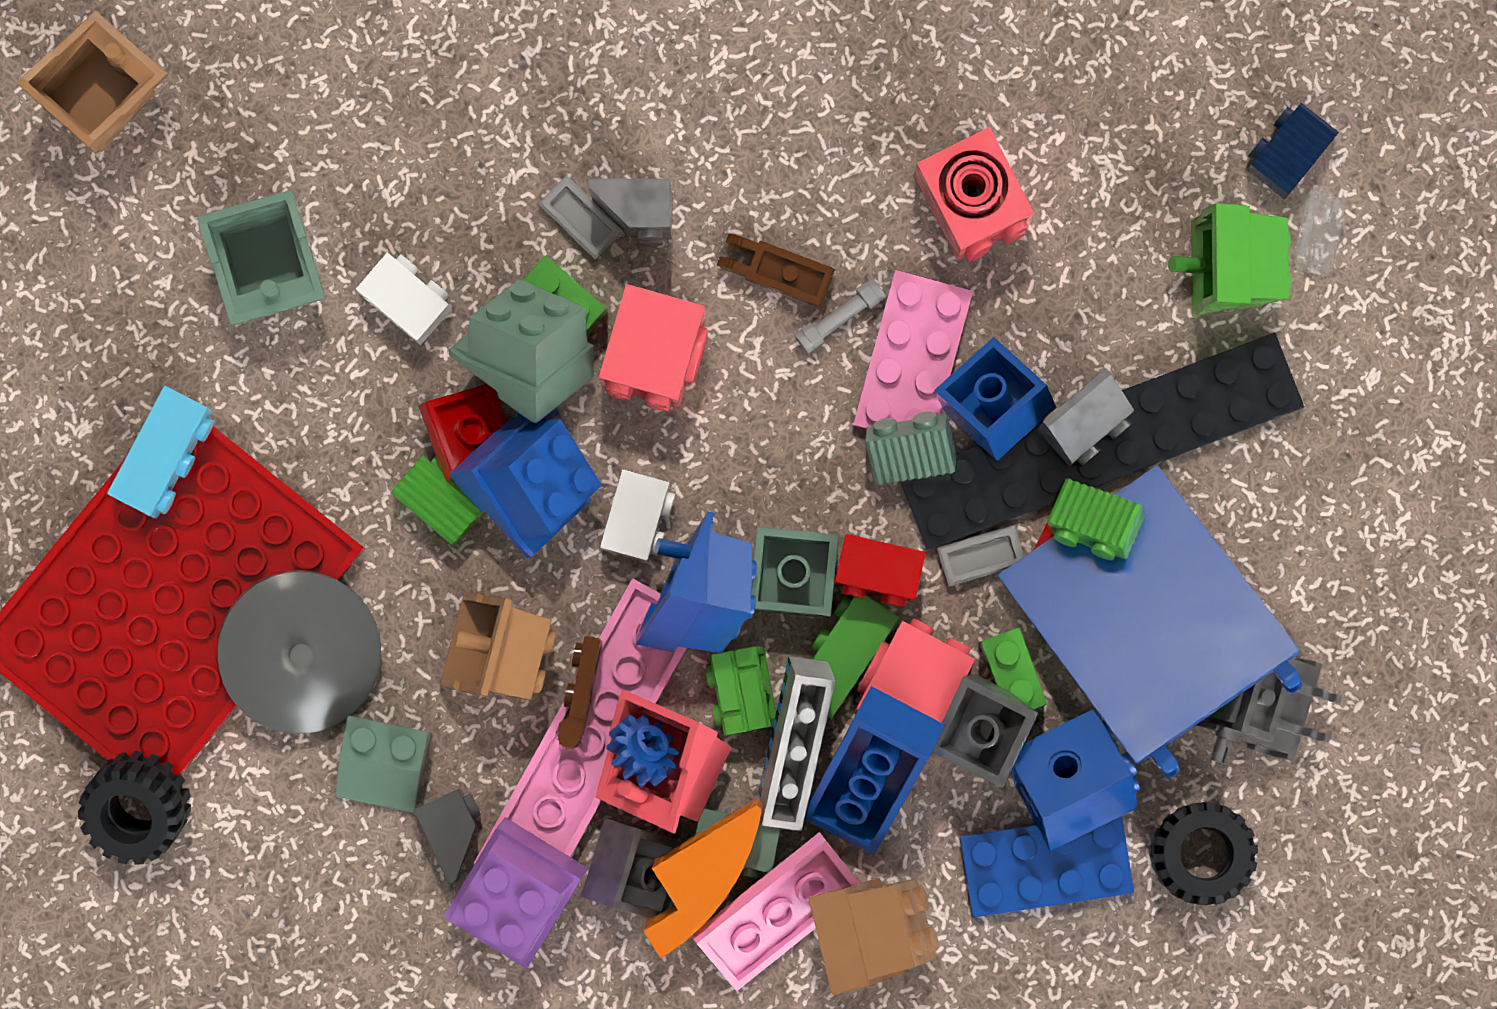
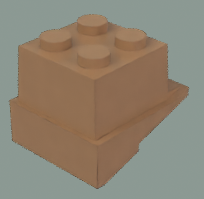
M94 11L53 51H49L25 73L17 84L96 154L98 151L102 152L155 94L154 89L168 74L97 11Z
M464 592L439 686L476 696L488 697V693L491 692L531 700L532 693L540 694L546 670L539 667L542 655L550 654L554 644L556 630L549 629L552 620L512 608L513 600Z
M879 878L808 897L832 995L872 986L891 977L903 974V970L914 968L936 959L935 951L939 948L938 938L935 929L928 925L925 913L929 908L928 897L924 887H919L917 878L884 885L881 884Z

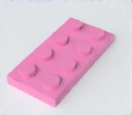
M895 270L855 416L854 427L867 430V427L873 426L876 421L884 418H893L897 422L912 420L915 415L922 412H934L937 416L940 415L942 406L934 390L951 375L973 291Z
M819 832L707 921L692 935V938L733 988L738 991L816 928L808 897L860 883Z

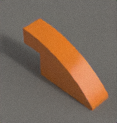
M757 797L654 860L652 870L675 904L648 920L643 930L660 958H663L683 944L700 929L723 903L736 883L751 852L763 808V802L760 797Z

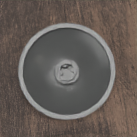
M291 570L265 577L251 585L229 608L220 627L217 641L218 669L231 699L241 711L255 722L284 733L303 734L318 732L348 718L362 705L371 692L377 679L381 662L380 635L374 617L367 605L343 582L314 571Z

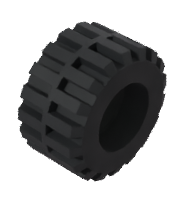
M134 751L130 757L126 752L118 754L114 760L110 758L104 763L80 796L79 804L82 806L78 810V819L85 821L80 828L83 835L90 834L92 839L89 844L94 849L99 846L104 850L102 855L110 859L114 855L118 857V863L127 864L130 859H133L135 865L144 864L147 858L152 862L159 858L162 852L165 853L170 848L188 820L186 818L191 811V804L186 803L191 797L189 788H182L185 779L181 773L175 776L172 772L174 766L167 761L163 765L158 762L160 756L151 753L148 758H145L143 751ZM118 795H127L140 800L149 810L152 820H139L130 816L122 808Z
M1201 802L1177 808L1175 812L1168 814L1162 820L1163 824L1160 828H1157L1154 834V845H1151V854H1153L1154 861L1152 866L1159 876V882L1170 891V894L1192 904L1217 905L1225 903L1230 898H1235L1240 894L1239 891L1243 887L1248 886L1252 880L1250 876L1253 871H1256L1257 867L1255 855L1258 854V845L1254 844L1253 837L1255 835L1252 829L1247 827L1245 824L1246 820L1240 814L1231 811V808L1224 805ZM1200 829H1208L1218 833L1224 839L1227 846L1228 857L1224 868L1220 873L1210 878L1193 876L1184 868L1181 861L1183 841L1190 833Z

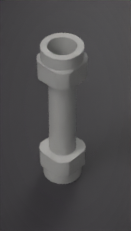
M873 278L859 286L854 297L813 326L810 322L794 335L807 354L825 343L823 338L866 307L871 310L886 298L884 292Z

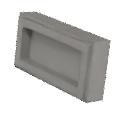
M567 175L538 203L595 261L624 233Z
M1015 525L937 548L948 587L1002 572L1024 557Z

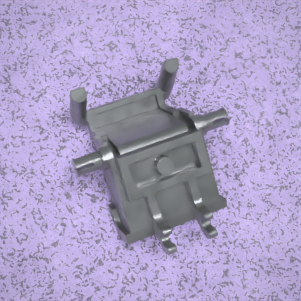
M1294 657L1288 662L1301 676L1303 687L1294 694H1289L1275 673L1272 672L1198 723L1197 726L1216 732L1215 736H1217L1210 760L1227 765L1232 742L1236 741V739L1248 743L1246 747L1248 749L1289 761H1294L1301 736L1328 743L1331 735L1304 727L1313 697L1340 704L1342 699L1341 695L1316 688L1323 664Z

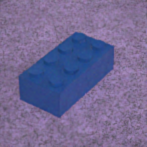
M871 686L807 806L804 819L875 855L930 757L945 724Z

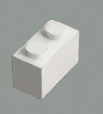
M387 252L356 290L421 346L452 310L445 301L449 294L432 280L425 285L415 276L419 269L403 255L400 254L395 259Z
M622 469L601 542V550L646 563L649 562L650 555L658 556V554H655V545L658 538H664V533L658 531L662 516H670L675 499V494L669 492L670 483Z

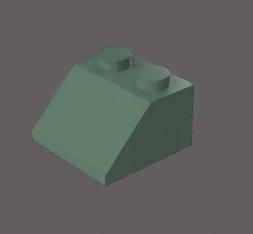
M348 716L339 756L335 797L415 813L414 809L417 808L432 733Z

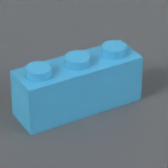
M164 385L107 494L155 519L158 518L160 512L166 514L175 499L176 493L172 489L179 476L185 478L193 466L195 456L191 455L198 440L204 442L212 430L214 420L210 419L213 411Z

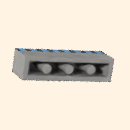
M788 656L757 795L763 802L760 817L762 826L802 831L836 682L829 662Z

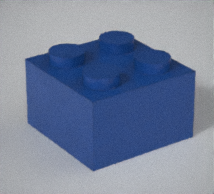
M995 337L988 341L934 390L944 412L996 461L1057 408L1047 384Z

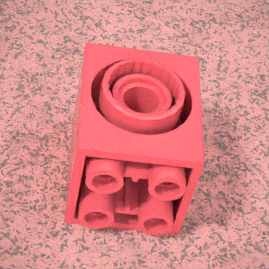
M990 127L917 163L914 177L957 261L967 257L969 262H973L990 253L989 248L993 246V243L1003 239L1006 245L1027 234L1025 230L1029 228L1034 212ZM966 185L976 186L981 191V195L969 197L963 192L962 187Z
M626 284L599 375L602 387H606L605 390L608 391L607 395L625 401H630L632 395L644 398L647 407L663 412H669L671 406L680 408L687 382L693 383L696 378L708 336V329L703 327L706 319L705 306Z
M914 618L910 624L902 621L890 644L884 641L881 642L856 690L863 696L855 711H858L872 686L942 723L963 676H967L975 661V658L968 655L971 648L950 637L946 643L932 636L935 629Z

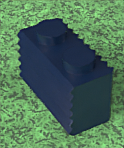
M1300 103L1294 111L1287 106L1273 124L1278 129V132L1269 142L1262 138L1248 155L1253 160V163L1247 169L1248 172L1284 200L1339 133L1303 103Z

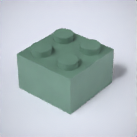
M757 527L754 553L757 570L754 581L751 584V595L756 597L755 611L830 619L839 535Z

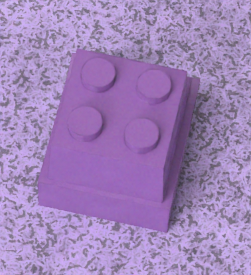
M505 817L495 829L443 918L527 969L588 868Z

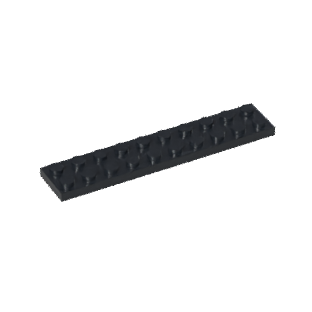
M1271 333L1121 390L1134 409L1133 413L1127 417L1131 425L1115 439H1112L1108 434L1096 444L1100 451L1083 466L1077 460L1071 466L1065 463L1038 431V428L1044 421L1042 420L998 461L980 445H976L956 453L955 472L952 474H938L935 477L929 476L927 478L922 477L920 479L914 478L903 482L900 481L926 551L1056 503L1066 479L1095 488L1303 409L1305 406L1276 333Z

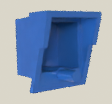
M523 415L508 419L449 473L453 481L480 511L484 510L526 558H531L591 501L590 496L602 486L561 419L540 420L534 423Z
M709 511L686 544L658 538L655 545V554L676 559L657 604L651 603L648 607L636 637V645L673 652L679 646L722 653L729 642L738 637L742 624L746 619H751L755 611L756 597L751 595V584L756 575L757 563L752 560V543L713 532V517L715 513Z

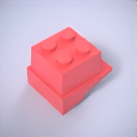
M622 690L610 731L630 714L636 720L643 714H646L649 719V725L652 726L660 721L662 723L661 731L664 735L671 734L674 737L668 746L679 751V755L672 760L677 767L657 786L652 785L648 781L640 787L637 784L635 775L625 780L623 778L624 769L621 766H612L611 762L617 757V754L608 751L595 798L675 834L680 815L698 822L732 747L716 737L718 732Z

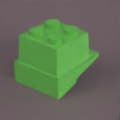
M1215 203L1201 210V215L1191 220V257L1171 256L1168 261V268L1170 272L1192 273L1193 317L1225 309H1246L1289 299V289L1291 287V275L1289 272L1291 236L1288 231V218L1250 213V206Z

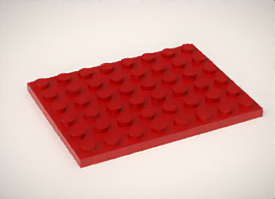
M214 426L204 442L198 440L191 455L195 456L193 466L185 478L179 476L172 489L176 493L175 499L166 514L160 512L158 518L155 519L107 494L125 461L124 459L0 610V673L106 760L110 758L114 760L118 754L124 752L130 757L134 751H143L145 758H148L152 753L160 756L158 762L163 765L167 761L174 766L172 772L175 776L184 773L237 707L222 682L217 663V641L220 627L234 601L247 588L259 580L285 571H314L340 580L365 550L361 544Z

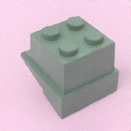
M292 190L197 217L231 326L326 299L297 197Z
M519 279L470 316L469 334L449 348L450 357L498 392V398L534 423L539 422L594 377V345L587 343L585 307Z

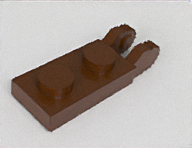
M728 234L726 243L735 249L754 253V257L750 266H747L732 258L720 256L717 263L718 267L744 276L745 280L821 308L835 272L834 268L763 241L757 243L736 234Z
M585 636L583 644L576 642L571 665L578 668L575 684L568 683L564 698V707L570 708L569 717L559 723V734H557V740H559L562 748L574 749L583 740L582 735L585 732L602 648V641L599 638Z

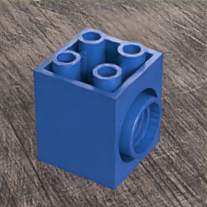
M1095 709L1025 742L1011 770L1014 786L1050 851L1138 808L1136 792L1140 791V787L1134 776L1137 774L1134 763L1127 752L1120 753L1115 743L1118 739L1105 721H1101Z

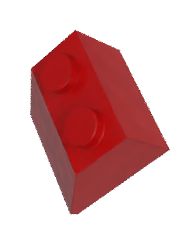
M845 534L834 585L841 586V594L865 599L867 592L882 596L881 603L905 608L906 602L914 603L926 552Z

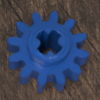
M631 714L628 715L609 732L613 740L606 746L608 751L617 754V757L611 762L612 766H621L624 769L623 778L625 780L635 775L637 784L640 787L648 781L652 785L657 786L676 769L677 766L672 760L679 755V751L668 746L674 738L673 735H664L661 731L662 723L660 721L653 726L649 725V719L646 714H643L637 720Z

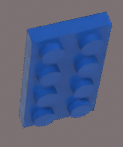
M1122 816L1052 851L1048 848L1036 825L960 836L973 918L1134 893Z

